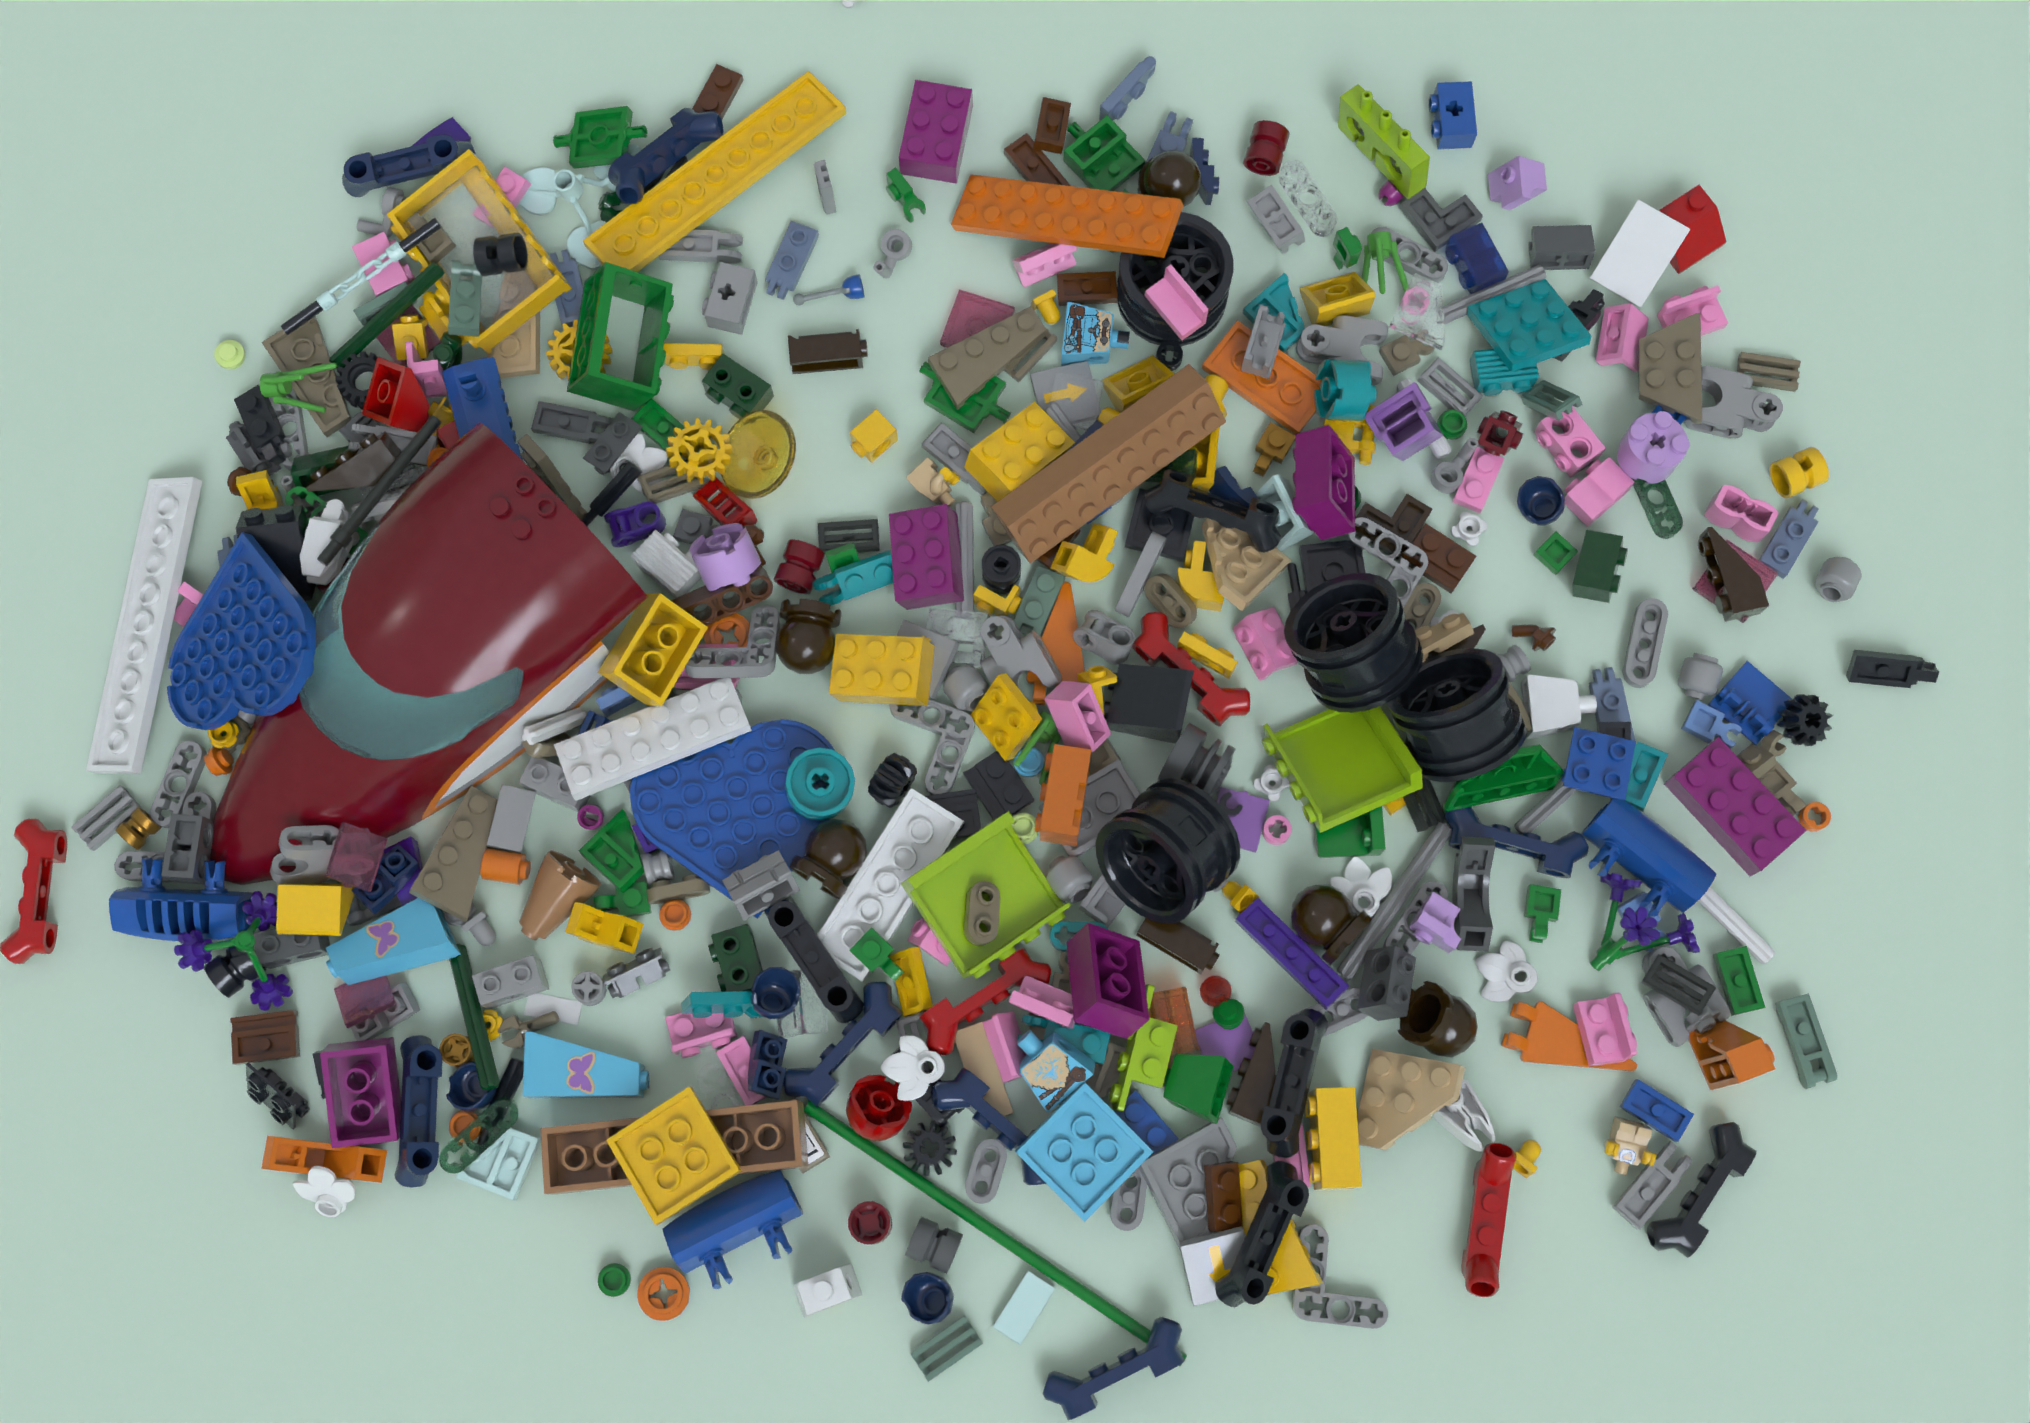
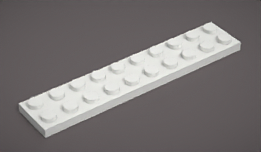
M195 477L149 479L86 771L99 774H141L179 595L178 589L182 582L200 497L202 481Z

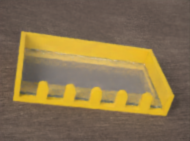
M470 149L387 213V216L393 223L390 228L401 241L416 231L408 219L417 212L427 222L436 218L444 231L456 244V247L438 262L445 273L434 283L438 288L435 290V294L445 305H450L452 260H460L461 264L473 265V245L476 238L496 236L498 238L502 234L520 233L522 235L528 252L526 270L513 273L503 271L502 274L482 276L479 337L465 336L475 349L481 347L487 353L492 352L491 349L563 292L567 293L572 289L484 163ZM417 245L407 252L415 262L419 261L423 266L420 272H423L431 264ZM461 276L460 280H472L473 276Z

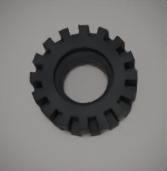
M360 352V357H357L355 353L351 354L352 361L349 362L345 358L342 361L345 367L339 366L337 372L340 374V376H336V382L339 384L337 385L338 390L353 407L357 408L359 406L361 410L364 408L369 389H357L355 380L362 373H373L377 356L371 352L369 356L366 352Z

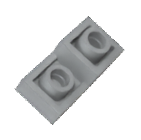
M399 983L378 999L367 1001L345 1018L357 1041L371 1040L420 1011V1008L407 983Z

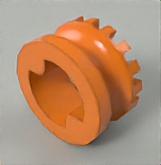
M1820 802L1808 804L1800 810L1798 815L1799 823L1810 832H1817L1825 828L1831 820L1829 809ZM1810 809H1814L1816 814H1821L1822 822H1820V825H1816L1815 820H1809L1808 812Z

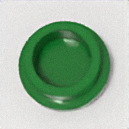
M1448 410L1440 415L1437 425L1446 439L1454 440L1460 438L1465 433L1467 420L1461 412Z
M1223 999L1213 1008L1214 1021L1224 1029L1231 1030L1237 1028L1245 1016L1243 1005L1235 999Z
M618 1263L605 1266L598 1276L600 1290L610 1297L624 1294L631 1283L630 1272L625 1266Z

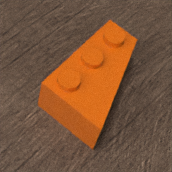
M1054 744L1053 753L1047 752L1044 771H1049L1048 783L1042 782L1039 801H1044L1043 812L1037 813L1035 831L1040 833V841L1077 847L1090 767L1091 749Z
M1726 1020L1723 1022L1716 1021V1025L1705 1033H1700L1698 1030L1689 1033L1688 1040L1710 1090L1738 1084L1775 1070L1773 1064L1775 1058L1770 1046L1764 1044L1761 1037Z

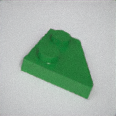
M623 809L578 850L591 865L622 893L645 872L629 818Z

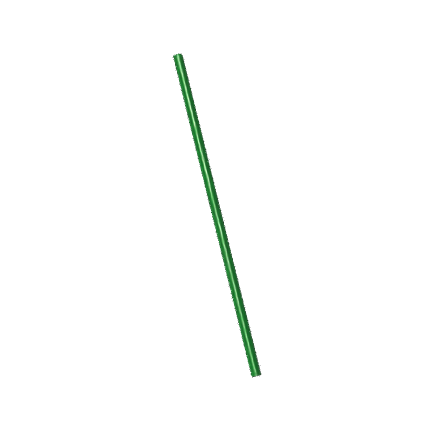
M810 1101L805 1106L804 1112L1147 1344L1151 1332L1148 1328L917 1172H914L910 1167L879 1146L857 1134L852 1128L818 1106L816 1108ZM1180 1351L1184 1359H1186L1187 1355Z

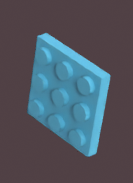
M1085 1082L1074 1090L1015 1150L1084 1222L1153 1153L1150 1147Z

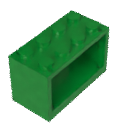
M607 262L584 281L567 392L631 411H635L659 393L662 384L659 372L666 358V351L663 350L664 340L670 331V323L667 322L668 313L674 304V296L671 295L672 283ZM612 296L644 306L633 382L600 372Z

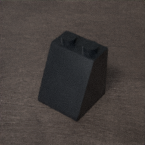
M281 505L271 509L251 508L242 511L236 526L237 538L241 532L252 535L303 600H312L316 584L307 582V576L302 574L300 552L305 538V531L308 527V520L303 505Z
M1119 664L1117 673L1113 672L1117 675L1118 682L1109 684L1107 689L1113 691L1111 702L1105 701L1104 718L1107 720L1109 730L1176 744L1183 727L1194 671Z

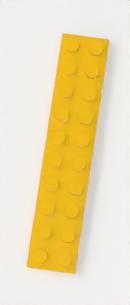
M809 71L645 193L641 202L629 205L583 240L585 247L602 265L607 262L635 272L640 271L846 114V107Z

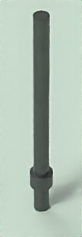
M433 415L430 416L342 528H337L330 536V543L317 558L320 563L328 566L341 548L345 549L353 540L351 537L439 427L441 421Z

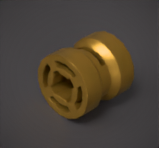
M138 806L131 813V819L128 822H122L115 831L133 848L139 850L146 843V838L149 835H155L162 827L151 819L150 814Z
M454 1033L442 1040L439 1051L445 1063L459 1068L461 1065L474 1061L467 1036Z

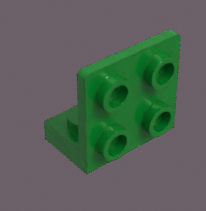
M1382 806L1321 833L1315 825L1317 854L1319 858L1378 856L1386 849Z

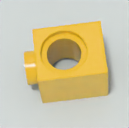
M877 409L850 431L851 448L860 458L865 456L871 463L898 441L897 430Z

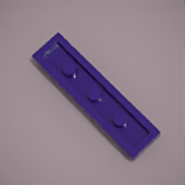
M1259 898L1236 918L1235 922L1325 1010L1349 988V985Z

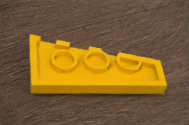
M1264 1160L1239 1164L1242 1222L1245 1237L1267 1189L1265 1174L1267 1165ZM1292 1218L1267 1273L1268 1276L1274 1278L1267 1295L1323 1284L1319 1273H1316L1309 1259L1311 1257L1306 1246L1302 1244L1294 1228L1296 1225Z

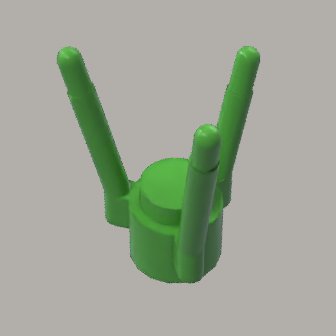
M1375 232L1367 235L1368 244L1364 245L1365 256L1362 279L1367 283L1372 256V260H1377L1379 292L1384 294V260L1390 258L1391 253L1405 293L1410 291L1397 252V242L1391 241V233Z
M329 363L287 372L262 374L260 378V391L266 398L273 397L274 404H288L324 413L326 411L325 407L287 398L285 395L290 394L292 390L291 381L302 380L306 374L335 369L337 364Z
M1047 712L1040 713L1042 720L1032 732V737L1014 762L1016 767L1020 766L1037 741L1043 744L1051 741L1048 752L1053 753L1054 744H1058L1061 736L1051 714ZM1045 762L1039 780L1040 785H1042V782L1045 783L1049 771H1044Z

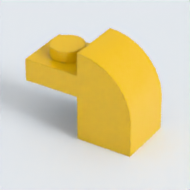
M267 470L236 477V485L246 504L247 510L251 508L271 509L284 505L277 486L274 487Z
M1093 523L1083 547L1062 541L1050 569L1066 577L1083 582H1096L1103 579L1115 565L1107 561L1106 558L1114 547V540L1118 531Z
M1194 540L1192 550L1186 549L1185 568L1178 567L1176 583L1190 597L1196 608L1221 611L1224 596L1217 590L1213 572L1203 571L1206 542Z
M575 902L565 932L595 945L635 954L644 924L623 915L607 913L589 905Z

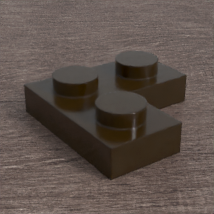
M1406 494L1392 518L1366 502L1356 518H1367L1412 543L1433 509ZM1363 523L1359 527L1355 526L1356 535L1369 538L1371 540L1369 543L1371 544L1381 534L1377 530H1375V535L1373 536L1365 531L1367 526ZM1383 538L1379 542V549L1389 555L1393 554L1396 548L1395 542L1390 538ZM1402 545L1401 551L1399 555L1396 557V559L1399 560L1401 557L1404 556L1403 552L1407 550V547Z

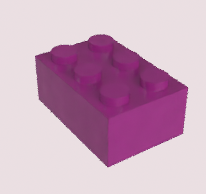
M915 80L899 153V167L902 175L957 184L973 108L972 89Z
M1330 425L1296 434V447L1293 448L1295 472L1292 476L1295 485V497L1292 499L1295 513L1305 520L1308 528L1314 531L1321 540L1355 532V457Z
M947 504L890 513L889 525L895 602L906 610L964 601L958 514Z
M1087 923L1066 942L1074 1022L1128 1039L1150 1020L1140 941Z
M394 1037L328 1044L320 1052L332 1148L398 1141L400 1138L401 1094Z

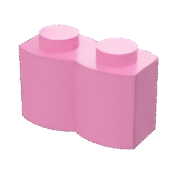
M1610 457L1603 462L1599 459L1596 460L1585 471L1588 474L1587 477L1582 481L1576 478L1564 490L1567 493L1565 505L1587 527L1623 497L1635 483Z
M1723 485L1712 497L1704 516L1718 527L1732 529L1737 536L1746 541L1759 542L1770 532L1779 513L1773 506L1764 501L1750 499L1739 488Z

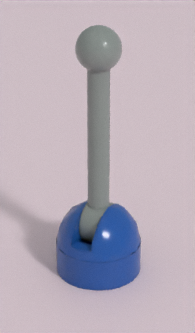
M860 274L846 278L840 288L804 296L796 294L793 301L796 305H802L805 301L841 293L849 299L865 298L862 280Z

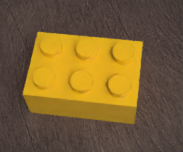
M1034 401L971 448L964 468L998 502L1065 454L1075 442Z
M645 593L648 598L634 610L598 673L645 705L662 706L708 627L661 593Z
M836 634L829 694L841 702L928 706L935 646L923 637Z
M1355 1087L1316 1088L1310 1091L1304 1109V1117L1310 1118V1130L1305 1132L1306 1149L1312 1150V1163L1308 1164L1310 1183H1314V1190L1362 1187Z

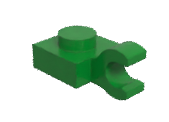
M895 167L886 173L888 184L886 190L893 201L899 200L902 204L905 219L910 223L914 221L913 215L910 212L913 208L919 209L924 215L926 213L924 202L915 196L913 188Z
M1348 227L1338 230L1333 241V246L1337 251L1333 261L1340 270L1343 268V265L1349 268L1357 264L1362 247L1358 237L1355 234L1352 235Z
M648 882L633 883L624 893L616 888V895L594 897L595 908L604 912L618 909L619 915L625 917L651 914V904H648L646 893L649 889Z
M1533 884L1527 887L1524 917L1533 918L1529 941L1543 943V940L1547 939L1548 921L1556 922L1558 920L1561 889Z
M872 927L849 950L872 973L880 967L893 981H896L904 973L889 957L895 949Z

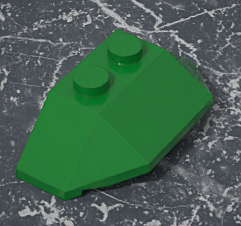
M1540 744L1521 747L1509 760L1499 767L1470 779L1454 781L1443 808L1445 812L1552 790L1564 771Z

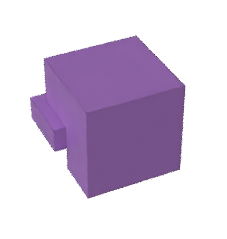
M1415 382L1368 411L1365 415V419L1376 438L1380 442L1384 441L1392 456L1401 461L1408 459L1444 436L1429 412L1432 409Z

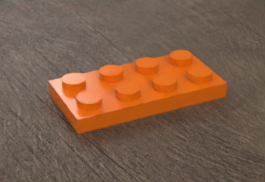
M1237 320L1202 364V369L1208 374H1215L1225 379L1228 388L1295 435L1299 434L1317 412L1314 390H1320L1321 380H1316L1314 373L1280 349L1277 351L1269 379L1241 371L1252 330Z

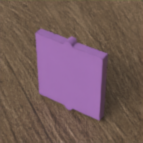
M1220 787L1216 801L1218 804L1221 797L1225 793L1230 792L1232 797L1226 801L1227 808L1235 809L1240 804L1243 806L1237 816L1229 817L1237 832L1240 849L1256 853L1270 800L1248 795L1247 791L1241 793Z
M1246 1015L1241 1024L1235 1029H1224L1216 1022L1192 1031L1200 1048V1055L1225 1057L1234 1066L1232 1072L1239 1070L1244 1057L1251 1059L1255 1047L1249 1045L1253 1031Z

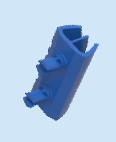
M481 358L452 366L442 371L459 438H462L480 422L495 433L522 460L519 445L515 444L516 434L512 430L511 416H508L509 408L507 402L504 403L505 394L504 390L501 389V379L495 358Z
M1612 798L1609 804H1606L1603 809L1601 808L1581 833L1584 838L1600 849L1593 860L1589 862L1590 869L1594 868L1600 861L1603 862L1597 875L1606 876L1616 861L1626 871L1630 872L1635 878L1651 889L1639 904L1642 907H1646L1650 902H1653L1648 914L1649 916H1657L1666 902L1680 913H1684L1707 892L1717 875L1703 860L1672 834L1623 800Z
M142 858V886L125 887L115 890L109 898L112 930L132 936L178 941L180 933L187 932L190 934L191 930H199L202 932L203 939L220 940L236 937L239 932L247 931L250 926L246 922L248 914L242 911V907L245 901L252 902V892H235L225 889L226 861H220L216 864L215 860L205 861V889L188 890L165 889L162 886L161 876L163 858L155 860L152 858Z
M778 1170L745 1181L705 1200L670 1222L662 1230L670 1254L677 1266L686 1274L705 1265L713 1289H720L722 1287L718 1272L721 1273L728 1284L733 1281L723 1259L724 1254L764 1234L773 1259H780L778 1242L781 1243L788 1254L792 1252V1247L787 1240L782 1225L803 1215V1211L789 1181L784 1178L782 1171Z

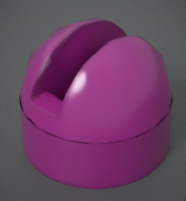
M1389 180L1380 188L1378 193L1379 200L1385 196L1388 198L1384 205L1389 207L1396 205L1404 197Z
M585 805L578 812V823L584 829H596L602 825L604 813L597 805ZM586 812L599 816L598 821L585 817Z

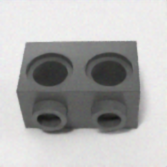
M171 813L161 873L162 877L174 882L205 884L204 862L210 860L215 822L204 816Z
M276 928L253 934L255 937L256 955L261 965L268 969L328 955L326 947L330 946L328 935L277 934Z
M1396 945L1368 950L1366 952L1357 1009L1377 1021L1406 1017L1416 957Z

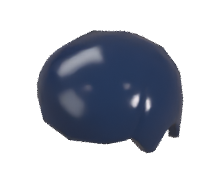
M1536 476L1526 480L1519 488L1517 504L1521 514L1527 521L1538 526H1545L1555 522L1564 512L1565 498L1563 491L1553 479Z
M769 967L760 972L755 978L751 991L753 1009L759 1015L768 1019L785 1018L794 1011L798 1004L801 990L800 983L791 971L783 967Z
M472 1061L461 1065L449 1077L450 1091L446 1094V1097L454 1108L475 1111L485 1108L492 1102L497 1087L490 1091L481 1089L475 1063Z
M931 1272L914 1274L905 1282L901 1300L907 1306L910 1317L929 1325L942 1322L950 1314L954 1294L945 1278Z

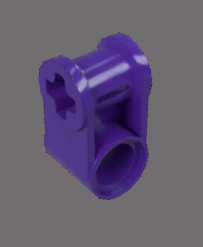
M649 501L628 508L613 510L604 516L605 523L609 524L613 536L611 544L613 547H624L636 541L646 539L655 530L661 534L666 526V519L659 507ZM650 514L656 515L652 523L644 524L646 516Z

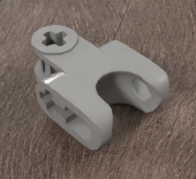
M1337 316L1333 318L1332 327L1318 324L1307 326L1296 347L1297 354L1304 362L1321 364L1325 359L1369 361L1371 364V385H1377L1383 379V367L1380 363L1367 360L1362 355L1360 347L1368 344L1379 345L1383 343L1388 337V325L1378 320Z
M1712 366L1701 367L1702 390L1709 392L1714 397L1716 406L1702 407L1701 424H1695L1691 422V418L1687 417L1685 425L1689 429L1725 438H1739L1742 436L1743 428L1757 432L1769 430L1780 417L1783 411V404L1774 394L1751 390L1753 378L1749 375Z
M1005 615L993 616L983 622L981 636L992 655L982 660L981 665L991 684L998 675L1007 673L1018 687V679L1025 670L1035 673L1045 686L1054 687L1061 683L1062 675L1038 633L1032 631L1023 636L1016 622L1011 617ZM998 626H1003L1004 630L1001 632V636L995 635V631L998 630Z
M328 825L292 826L285 828L281 832L278 844L281 853L274 857L270 873L273 880L278 884L324 883L329 880L331 875L363 874L373 867L371 856L366 854L369 838L362 832L341 833L337 828ZM297 839L302 845H292L288 840ZM296 866V869L293 872L286 873L279 867Z
M1662 947L1648 952L1642 960V968L1645 974H1647L1657 955L1660 954L1716 987L1704 967L1697 964L1687 969L1680 954L1670 947ZM1658 967L1660 971L1702 995L1706 993L1705 990L1665 967L1663 969ZM1653 975L1652 979L1697 1005L1700 1003ZM1716 987L1707 1005L1713 1012L1716 1010L1721 1012L1714 1020L1723 1022L1730 1017V1010ZM1655 990L1644 994V1002L1668 1043L1675 1047L1683 1045L1689 1039V1033L1684 1023L1686 1008Z

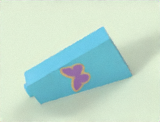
M417 898L326 947L330 960L326 961V964L335 978L340 977L347 985H352L454 958L461 953L442 910Z
M525 1032L523 1097L529 1099L644 1097V1090L649 1088V1071L644 1070V1065L535 1032Z

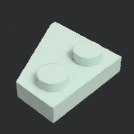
M509 1127L497 1138L496 1142L484 1149L478 1155L479 1157L465 1170L462 1169L456 1178L516 1201L541 1139Z

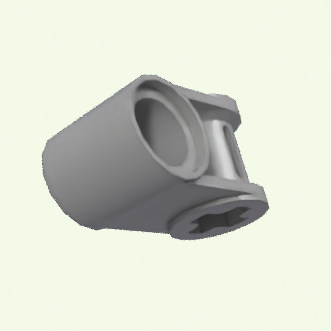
M1090 610L1085 615L1084 624L1074 631L1073 639L1078 646L1104 658L1109 663L1122 664L1128 659L1135 640V634L1128 626L1116 622L1098 610Z

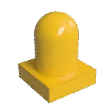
M1054 289L1034 298L1031 302L1032 308L1034 310L1039 309L1044 321L1051 325L1056 324L1061 317L1060 311L1054 302L1056 297Z
M1227 881V884L1222 888L1223 895L1230 900L1229 904L1240 914L1259 898L1246 884L1242 887L1236 881Z
M1527 1140L1519 1151L1515 1152L1516 1161L1513 1168L1525 1178L1531 1176L1538 1167L1534 1163L1541 1153V1146L1537 1141Z

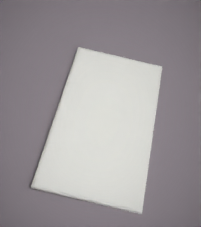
M536 993L528 996L524 1015L539 1017L555 1011L559 1016V1022L577 1025L582 1003Z

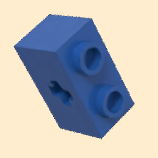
M1472 81L1437 83L1434 94L1429 96V111L1434 112L1435 120L1431 124L1432 138H1436L1437 149L1472 148L1477 136Z

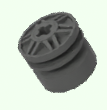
M1189 723L1171 751L1157 780L1172 778L1184 781L1186 779L1190 784L1202 788L1204 792L1212 797L1219 790L1231 768L1232 757L1236 748L1228 745L1222 757L1216 753L1222 741L1217 739L1209 749L1203 747L1207 732Z

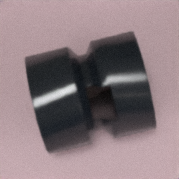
M520 233L502 234L498 238L496 236L480 237L474 241V262L482 276L502 274L503 271L513 273L526 270L528 252L525 241Z
M996 545L984 553L982 558V580L987 589L996 594H1008L1014 585H1019L1021 580V559L1018 552L1012 547Z
M228 947L226 949V956L217 955L204 965V970L211 982L228 998L244 988L245 980L253 981L258 977L247 953L240 952L235 947Z

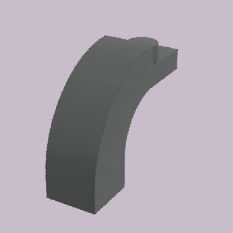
M1462 836L1459 853H1456L1452 904L1460 908L1454 920V930L1461 938L1456 947L1457 950L1489 951L1493 930L1489 909V880L1495 851L1494 838Z

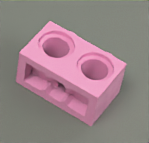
M1571 406L1573 410L1571 413L1566 414L1562 412L1563 418L1559 421L1547 416L1540 421L1534 431L1538 443L1550 451L1554 456L1557 467L1562 472H1566L1570 478L1599 459L1606 449L1573 406ZM1552 426L1561 427L1564 434L1556 433ZM1570 449L1579 450L1583 457L1574 456Z

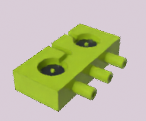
M1359 84L1341 95L1338 128L1352 142L1357 140L1356 147L1370 161L1375 159V166L1407 199H1410L1426 188L1430 156L1411 138V132L1407 129H1402L1392 119V113L1389 110H1384L1373 99L1372 92L1365 91Z

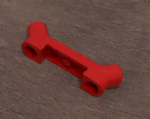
M1150 612L1141 618V634L1134 640L1132 648L1152 667L1162 660L1169 668L1194 671L1191 688L1203 698L1199 702L1197 710L1208 720L1220 727L1230 716H1245L1250 712V692L1246 688H1219L1213 682L1215 679L1209 671L1203 667L1197 668L1191 662L1192 657L1182 647L1176 648L1169 642L1168 617L1164 613Z
M26 819L15 828L14 837L28 852L27 866L24 867L22 872V881L24 883L23 897L19 900L18 911L21 915L19 928L0 943L1 953L14 964H24L35 953L51 954L57 939L58 925L46 921L53 863L66 862L67 836L63 830H47L39 819Z
M1022 948L999 962L998 970L1002 974L1000 978L953 1008L948 999L945 998L928 1009L919 1018L928 1029L925 1044L929 1051H935L940 1055H949L953 1052L958 1024L964 1020L971 1023L985 1013L982 1008L991 1002L996 1006L1011 996L1009 990L1015 986L1021 987L1025 976L1049 985L1051 975L1049 964L1032 961L1025 948Z
M1502 1143L1487 1144L1481 1159L1476 1163L1472 1185H1475L1467 1246L1466 1250H1463L1461 1269L1467 1291L1478 1297H1491L1499 1290V1266L1511 1175L1516 1161V1153L1513 1149Z

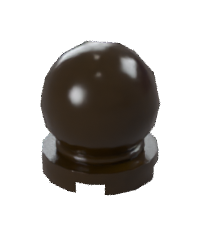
M1178 150L1163 151L1148 160L1140 169L1137 190L1138 194L1181 199L1183 207H1185L1198 195L1201 186V172L1196 161L1188 154Z
M786 599L781 602L780 617L786 620V622L779 628L776 636V652L780 661L786 668L798 674H814L823 670L833 659L835 635L831 628H836L840 625L841 610L837 609L835 612L830 611V604L809 599H800L799 605H790L791 601Z
M831 819L822 822L809 833L805 843L806 856L795 855L789 868L806 881H808L810 876L822 883L820 890L836 899H840L847 891L843 880L854 876L863 865L867 853L866 839L859 828L846 820Z
M1331 885L1307 887L1296 896L1291 909L1292 927L1300 939L1312 946H1324L1323 949L1326 952L1321 958L1329 965L1340 956L1344 949L1355 940L1373 919L1364 910L1358 916L1356 913L1353 914L1351 902L1344 892Z
M1425 981L1423 982L1424 985L1414 990L1411 988L1408 1014L1406 1017H1400L1398 1033L1406 1041L1414 1045L1423 1046L1429 1053L1434 1055L1454 1057L1465 1052L1475 1042L1478 1028L1476 1013L1461 997L1451 995L1444 987L1437 983Z

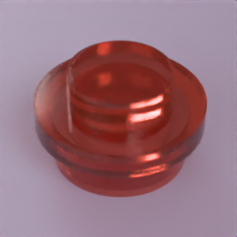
M1221 976L1208 977L1200 987L1201 999L1212 1007H1219L1223 1001L1230 1000L1232 995L1230 983Z

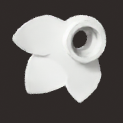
M637 434L610 468L611 475L614 478L619 473L621 466L627 464L629 460L637 464L643 471L640 475L663 468L668 459L667 452L654 447L645 448L643 435ZM636 479L631 485L637 491L642 492V487ZM657 479L648 482V485L650 486L662 481L661 479Z
M1355 856L1346 866L1344 877L1331 878L1330 885L1344 892L1351 902L1353 914L1356 913L1358 916L1364 910L1368 915L1373 916L1379 909L1380 900L1390 893L1392 874L1388 867L1372 873L1368 866ZM1358 899H1367L1369 906L1361 908L1358 905Z
M1503 941L1500 947V954L1488 953L1480 956L1475 961L1480 973L1489 980L1481 993V996L1489 1001H1508L1516 993L1531 991L1537 984L1538 976L1535 968L1526 962L1523 949L1513 942ZM1518 972H1525L1527 974V979L1524 982L1516 981L1515 975Z
M902 1036L899 1041L901 1052L895 1053L884 1060L881 1070L890 1079L900 1082L897 1098L903 1101H910L923 1096L929 1084L938 1081L943 1076L945 1062L940 1054L935 1051H929L924 1040L921 1038ZM926 1061L933 1063L934 1069L931 1073H926L923 1069Z
M322 1166L311 1167L308 1172V1181L298 1180L293 1182L297 1193L304 1199L316 1202L315 1209L326 1217H337L346 1209L348 1202L352 1201L356 1194L355 1186L350 1180H337L334 1172Z

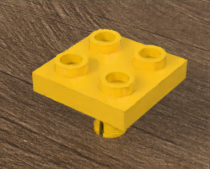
M1007 673L996 677L970 714L973 721L1004 761L1011 760L1016 756L1042 720L1035 703L1027 700Z

